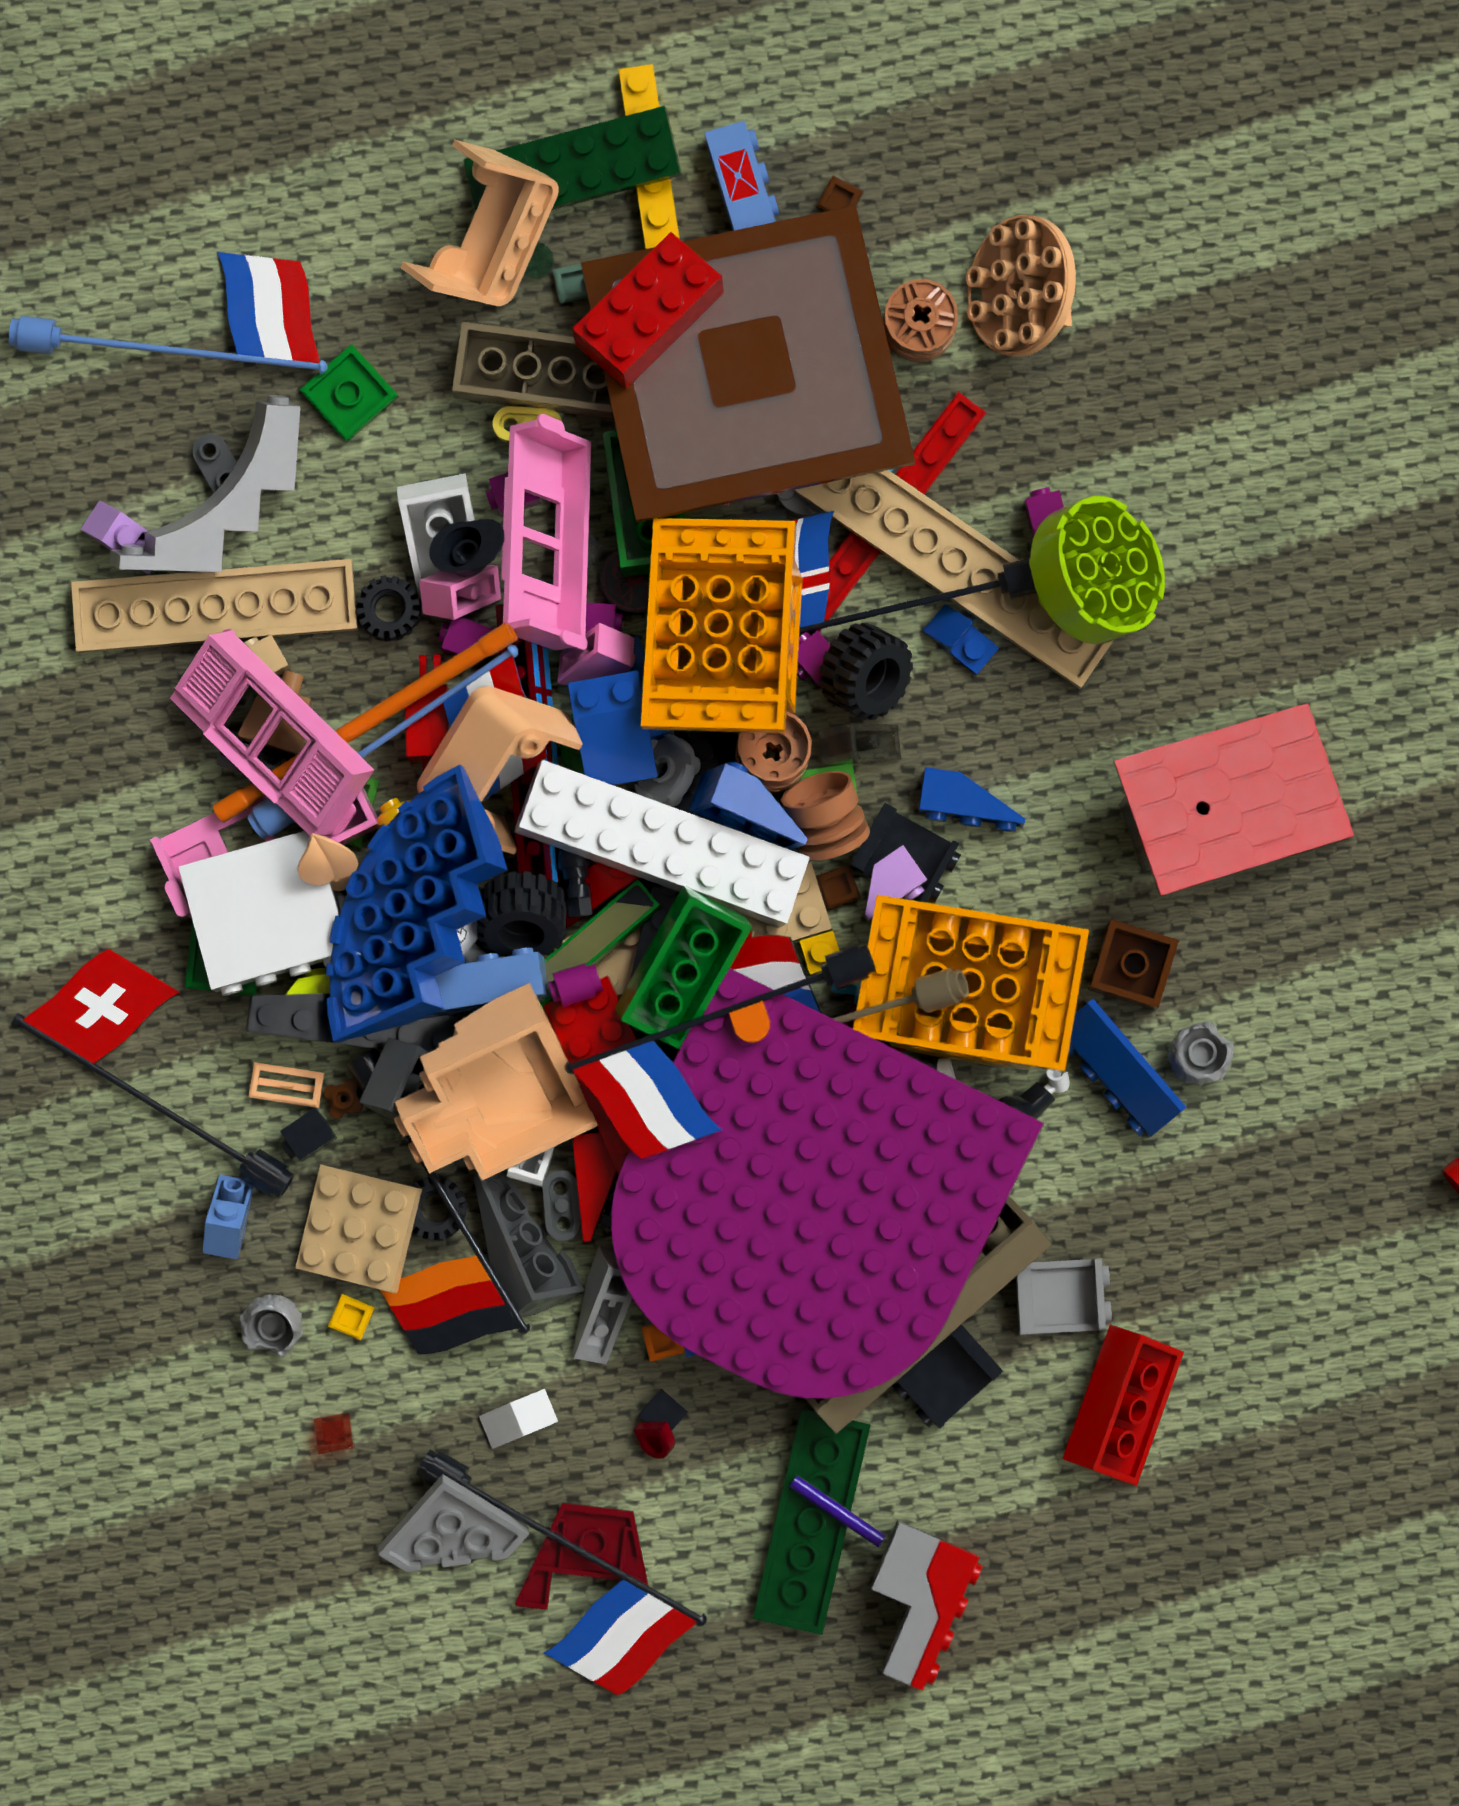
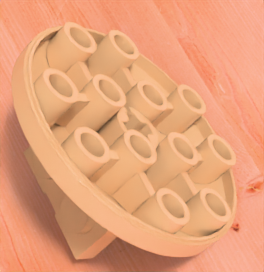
M1017 215L995 225L983 240L975 255L972 267L966 273V282L968 284L967 315L972 321L977 334L989 348L1004 355L1028 356L1046 347L1061 329L1072 326L1071 306L1076 284L1074 257L1062 231L1047 219L1032 215ZM972 287L981 288L982 301L974 300L971 302Z

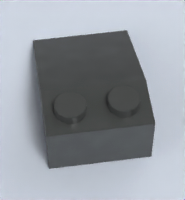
M388 1037L360 1103L395 1122L394 1118L399 1116L395 1101L425 1088L419 1074L425 1070L420 1056L429 1052L418 1045Z

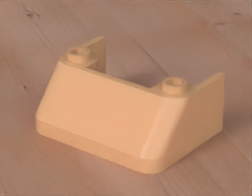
M454 140L452 146L474 161L472 166L473 177L481 184L487 185L461 247L453 245L442 247L434 255L429 268L407 262H402L400 268L431 291L494 306H503L512 300L519 287L557 199L558 185L555 180L546 174L498 151Z
M491 686L480 687L470 694L417 782V791L419 794L424 790L423 786L434 778L458 765H462L482 803L510 755L520 758L535 757L543 751L549 740L580 750L583 744L569 712ZM485 809L499 838L502 851L515 854L517 846L505 817Z

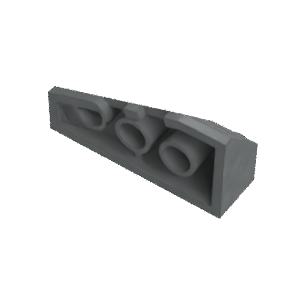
M502 1171L483 1181L479 1174L474 1177V1183L490 1265L520 1316L536 1315L582 1294L585 1290L571 1259L564 1250L558 1254L547 1240L546 1236L549 1233L547 1232L546 1225L538 1226L527 1213L529 1209L528 1201L513 1181L507 1177V1173Z

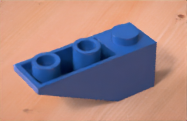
M925 767L918 812L926 813V820L946 822V816L960 818L961 825L981 827V821L995 823L996 830L1016 832V826H1024V817L961 772Z

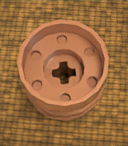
M916 279L900 285L890 295L884 312L883 324L889 348L900 358L911 362H929L940 357L951 346L958 323V307L952 294L941 284L934 281ZM918 311L920 315L927 313V323L924 324L921 320L915 323V312Z
M786 711L785 733L740 732L735 748V763L748 768L747 773L757 777L770 793L777 794L786 791L802 779L807 769L812 746L808 728L798 716ZM767 749H770L772 753L779 752L776 762L772 757L765 758Z
M829 771L804 778L785 791L781 798L785 812L808 838L806 845L798 848L801 854L810 857L809 860L820 861L844 855L859 847L867 840L870 834L862 807L857 805L859 798L851 776L848 773Z

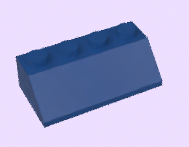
M1094 999L1090 1000L1075 1013L1068 1055H1072L1074 1052L1084 1062L1079 1066L1080 1069L1093 1083L1097 1079L1107 1089L1103 1093L1104 1097L1116 1110L1121 1106L1130 1116L1126 1122L1139 1137L1142 1134H1145L1148 1138L1152 1137L1186 1108Z

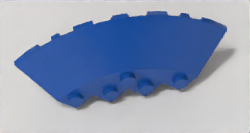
M458 765L437 776L423 786L424 790L410 802L405 801L397 808L399 810L397 815L388 825L383 824L367 846L370 850L365 855L359 869L351 874L345 888L347 895L340 916H335L330 943L333 944L331 963L327 964L326 976L330 977V997L327 998V1009L333 1042L338 1043L416 1022L444 1009L436 975L465 963L457 929L486 917L478 883L507 871L499 838L462 765Z

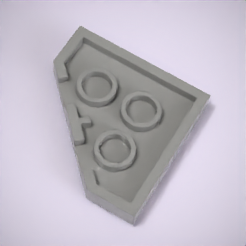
M442 1474L378 1546V1555L406 1572L419 1571L421 1566L441 1563L442 1567L471 1564V1559L492 1557L493 1561L507 1559L529 1535V1529L522 1522Z

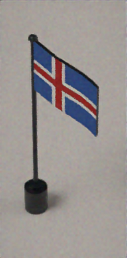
M834 511L792 520L797 525L795 561L803 578L800 634L1001 587L1002 594L1009 592L1011 599L1037 593L1029 566L1030 558L1003 564L1004 572L998 573L999 580L824 621L830 587L828 539Z

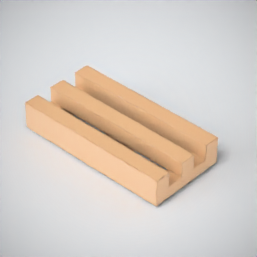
M254 1062L249 1098L319 1108L325 1073ZM260 1071L316 1079L315 1086L259 1078ZM258 1085L309 1092L313 1093V1099L258 1092L257 1089Z

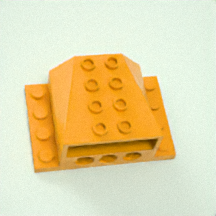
M653 519L641 712L642 729L785 733L786 711L795 715L803 581L795 561L797 527L795 521Z
M877 895L868 948L877 972L869 974L868 979L861 981L856 1011L912 995V988L915 986L917 978L946 969H952L953 971L961 970L968 984L969 994L959 1004L928 1013L922 1007L919 1008L915 1002L864 1016L855 1019L853 1029L877 1041L888 1042L893 1047L925 1055L995 1067L1030 1070L1032 1067L1065 1072L1089 929Z

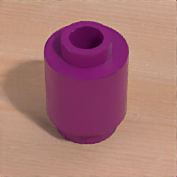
M583 963L553 973L554 980L548 982L554 1003L561 1001L563 1007L596 997L595 993L603 991L595 964L586 966Z

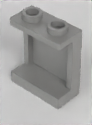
M1102 1258L1032 1262L1015 1277L1019 1335L1106 1330V1323L1112 1322L1111 1301H1104V1287H1110L1109 1266H1102Z

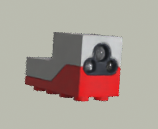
M899 1520L870 1585L872 1590L908 1605L881 1670L883 1674L908 1685L911 1684V1686L923 1691L925 1685L932 1686L937 1677L940 1666L935 1661L940 1650L947 1652L954 1636L953 1630L949 1628L954 1617L961 1619L969 1600L963 1595L968 1584L975 1586L983 1566L978 1563L980 1557L977 1554Z

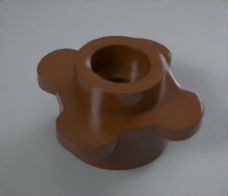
M347 1079L344 1084L338 1086L328 1085L325 1088L324 1096L329 1099L331 1105L329 1113L333 1118L340 1119L346 1113H359L362 1111L364 1105L360 1103L357 1094L358 1085L354 1080ZM341 1096H346L347 1101L341 1102Z

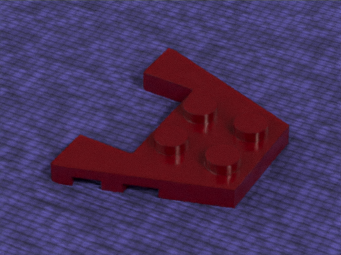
M566 1502L561 1504L550 1528L551 1531L649 1586L634 1511ZM546 1536L516 1600V1606L548 1610L552 1573L619 1581L623 1579Z

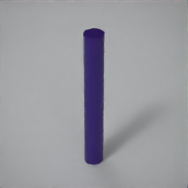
M798 1475L789 1486L876 1547H879L886 1535Z

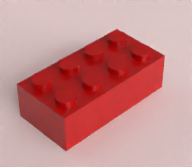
M670 232L572 328L575 345L627 389L724 293L722 275L676 235Z

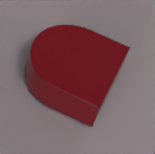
M668 1421L643 1422L633 1429L643 1451L653 1458H665L675 1447V1438Z

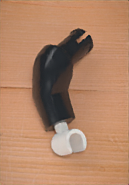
M1048 1069V1083L1044 1087L1036 1082L1020 1096H1006L998 1101L1038 1119L1055 1101L1052 1093H1062L1069 1088L1068 1072L1061 1076V1071Z

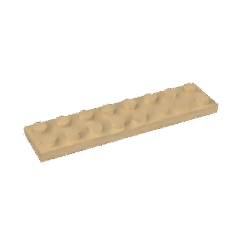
M352 559L222 569L221 572H185L71 582L77 653L204 643L209 635L222 633L225 629H232L240 640L252 639L254 637L265 638L269 635L282 637L358 630Z

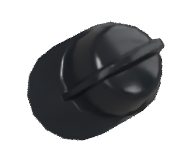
M493 519L449 524L442 528L433 538L429 547L430 559L433 565L442 572L455 573L462 577L475 576L482 572L500 553L504 544V530L501 524Z

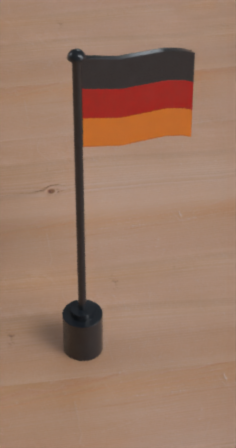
M372 1049L360 1055L347 1065L349 1072L362 1093H364L381 1055L378 1049ZM409 1135L405 1136L406 1139H407V1141H408L409 1143H411L412 1140H411L410 1136H409ZM421 1161L423 1168L476 1256L441 1262L401 1278L397 1293L380 1290L418 1354H432L447 1351L485 1335L518 1329L517 1331L520 1334L528 1333L530 1331V1324H525L435 1172L429 1173L424 1162Z

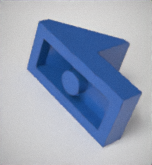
M945 604L923 629V632L977 676L999 650V647L972 626L973 621Z

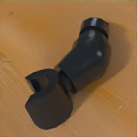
M559 848L557 855L558 870L562 871L563 880L568 881V886L564 887L568 916L581 917L593 915L590 898L591 888L590 884L585 882V878L589 877L588 867H591V860Z

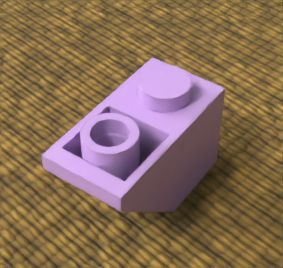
M99 500L80 530L109 550H122V545L133 544L143 546L144 551L145 532L147 530L121 511ZM141 570V571H143L144 573H146L147 575H149L152 570Z
M904 845L877 862L873 867L864 916L868 923L873 919L877 895L914 900L925 892L922 886L926 884L927 878Z

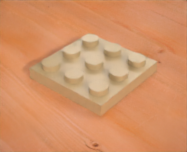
M320 1164L295 1268L397 1293L422 1189Z

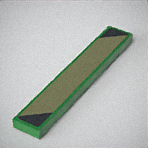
M637 879L567 939L559 949H556L544 959L547 984L554 980L553 973L583 963L586 966L596 965L661 909L662 906ZM549 985V998L539 1000L543 1010L547 1003L553 1001Z

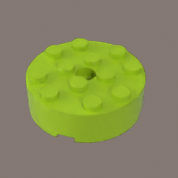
M1106 496L1087 497L1048 515L1039 525L1034 535L1031 557L1029 559V566L1040 605L1067 634L1091 644L1108 643L1147 626L1155 618V609L1158 602L1163 600L1165 591L1164 565L1160 550L1151 531L1143 520L1136 521L1126 511L1127 505Z

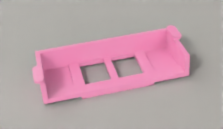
M541 414L538 415L537 420L510 426L508 477H505L504 544L502 546L501 580H504L503 623L508 622L518 638L555 651L571 647L585 650L588 646L585 631L591 441L566 432L562 421ZM525 492L556 504L555 538L523 526ZM523 539L554 551L553 585L522 574Z
M225 629L222 633L209 635L176 685V690L170 699L204 732L203 735L274 804L277 803L309 836L312 833L321 836L341 834L356 812V807L353 804L354 800L374 772V769L235 635L232 629ZM250 685L274 709L247 748L224 724ZM284 718L307 743L281 781L257 757Z
M364 787L353 802L356 812L344 831L339 835L328 834L324 835V837L345 845L377 829L379 826L377 815ZM266 795L225 823L221 822L216 814L213 813L163 838L154 837L150 839L169 879L165 884V891L178 916L192 918L178 867L228 853L219 831L247 818L253 812V807L267 798ZM268 835L264 840L265 842L276 839V836Z

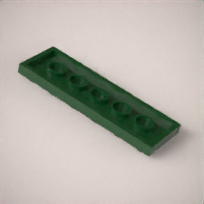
M665 106L496 150L546 174L556 181L559 191L552 210L682 176L670 120ZM466 158L463 160L476 212L487 185L481 184L473 177L472 166L474 161Z
M801 1408L753 1619L823 1635L847 1526L789 1486L798 1475L851 1512L871 1427L870 1424L851 1420L836 1434L817 1412Z

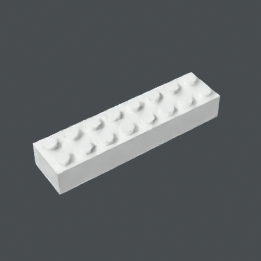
M544 760L535 769L514 830L518 834L679 892L684 885L737 913L778 928L788 923L810 858Z

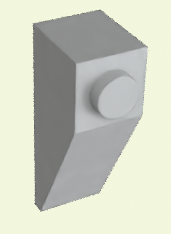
M599 1246L589 1271L572 1353L574 1359L607 1365L632 1300V1295L625 1285L614 1249Z

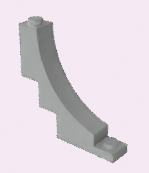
M268 395V401H256L254 419L248 440L238 462L223 484L210 498L189 514L168 525L145 532L144 551L143 546L133 544L122 545V550H110L109 564L118 569L221 572L224 530L258 531L261 489L295 490L300 406L289 402V397L280 395Z

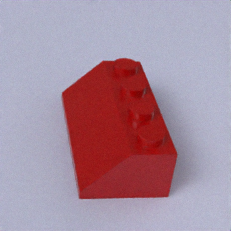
M1110 1324L1062 1459L1137 1486L1184 1351Z

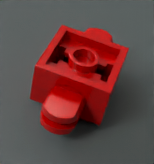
M441 654L433 655V669L442 664ZM419 655V676L422 677L428 673L427 655ZM441 685L406 707L405 720L449 690L448 685ZM444 703L406 728V756L410 764H422V771L425 770L450 729Z

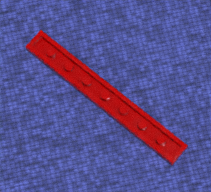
M958 392L913 450L916 464L900 467L895 475L925 495L984 418L986 412ZM852 532L829 560L830 587L824 621L830 620L881 553Z

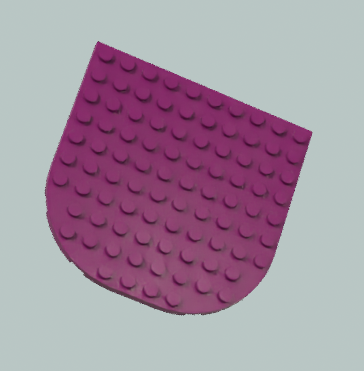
M729 968L703 1016L770 992L773 989ZM782 994L763 1001L771 1021V1028L767 1037L762 1041L750 1043L742 1040L736 1034L729 1014L697 1025L689 1030L673 1063L680 1070L702 1109L723 1130L641 1159L630 1149L620 1171L614 1192L611 1225L613 1247L619 1270L634 1301L646 1317L676 1343L757 1385L775 1392L804 1398L842 1397L867 1391L901 1374L923 1355L939 1336L1029 1157L1044 1123Z

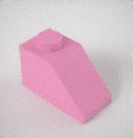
M487 565L482 572L470 577H462L455 573L440 571L419 580L422 611L426 615L455 620L501 599L498 566Z
M598 623L585 634L588 641V646L585 650L571 647L566 648L560 653L558 683L568 685L570 682L629 672L635 662L634 638L602 623Z

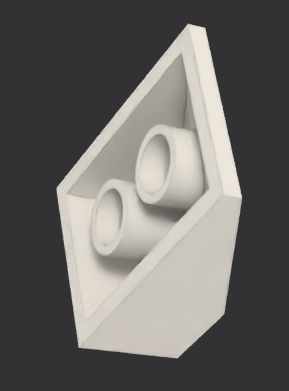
M466 473L397 487L398 503L419 598H421L419 580L440 572L433 565L429 556V547L435 535L449 524L475 520Z

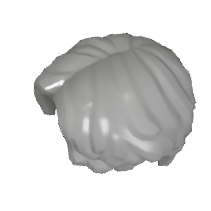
M1210 1021L1197 1023L1178 1032L1168 1048L1169 1064L1175 1075L1185 1080V1083L1202 1086L1224 1078L1228 1067L1232 1064L1234 1045L1231 1041L1219 1035L1216 1026Z
M269 1294L255 1298L240 1315L242 1341L246 1344L247 1350L270 1349L273 1354L282 1358L291 1351L295 1343L302 1337V1313L295 1306V1302L284 1296Z

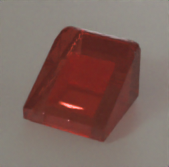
M350 1413L314 1419L318 1454L355 1448Z

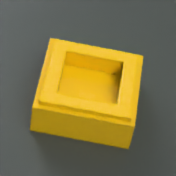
M341 1294L328 1327L362 1340L375 1307Z

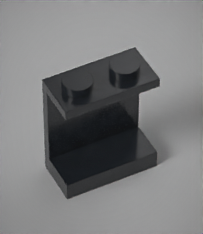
M884 803L870 828L867 840L860 846L850 868L871 879L874 865L904 845L927 878L926 884L922 886L925 892L913 901L925 903L930 901L935 904L944 887L943 884L939 883L940 878L945 870L952 873L961 854L956 852L959 843L954 840L951 843L898 814L896 808Z
M961 1324L891 1386L904 1401L910 1397L920 1407L915 1413L929 1428L935 1424L941 1429L954 1414L1004 1371Z

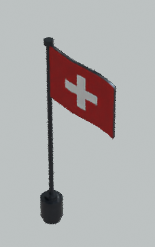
M110 949L99 953L84 964L53 998L27 1017L20 1013H17L11 1023L12 1026L16 1028L21 1026L242 1162L239 1170L243 1171L241 1179L270 1197L275 1195L281 1198L290 1186L295 1174L288 1170L289 1166L261 1149L255 1154L250 1151L246 1156L242 1155L96 1065L98 1061L126 1042L157 1008L181 993Z

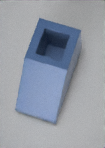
M219 1175L205 1221L204 1254L238 1260L245 1236L254 1188L241 1178Z

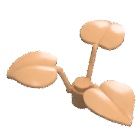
M312 833L307 848L299 860L298 874L301 880L308 884L322 886L331 882L333 890L343 891L351 874L357 870L358 860L356 855L344 845Z

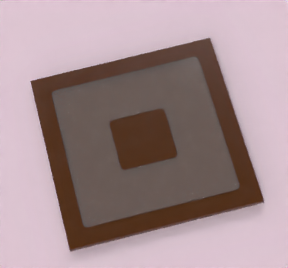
M856 205L682 241L722 275L724 293L627 389L604 370L636 523L916 464ZM655 247L581 262L590 309L592 310Z

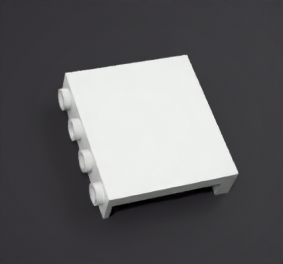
M305 831L178 867L211 990L215 992L221 991L222 996H227L243 991L242 985L255 981L256 986H263L276 982V975L290 972L291 977L311 972V965L324 962V966L327 967V964L331 963L333 944L330 943V936L335 916H340L331 882L326 885L315 886L304 882L299 877L298 863L310 839V836Z

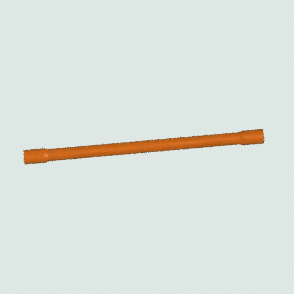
M508 622L503 623L481 637L472 646L335 730V732L347 744L481 660L493 656L517 641L518 638L515 631ZM299 754L271 770V772L282 781ZM251 783L215 803L213 810L219 820L225 823L249 808L252 803L265 796V794Z

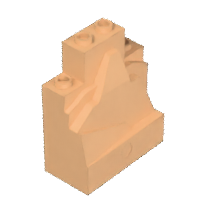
M530 983L492 1000L454 1024L453 1037L439 1043L437 1049L420 1056L425 1070L419 1074L425 1088L395 1101L399 1116L395 1117L394 1120L402 1137L410 1136L412 1142L408 1146L416 1163L423 1161L428 1172L431 1173L463 1158L468 1170L476 1169L482 1181L598 1126L592 1111L590 1112L575 1075L568 1074L565 1071V1064L568 1060Z

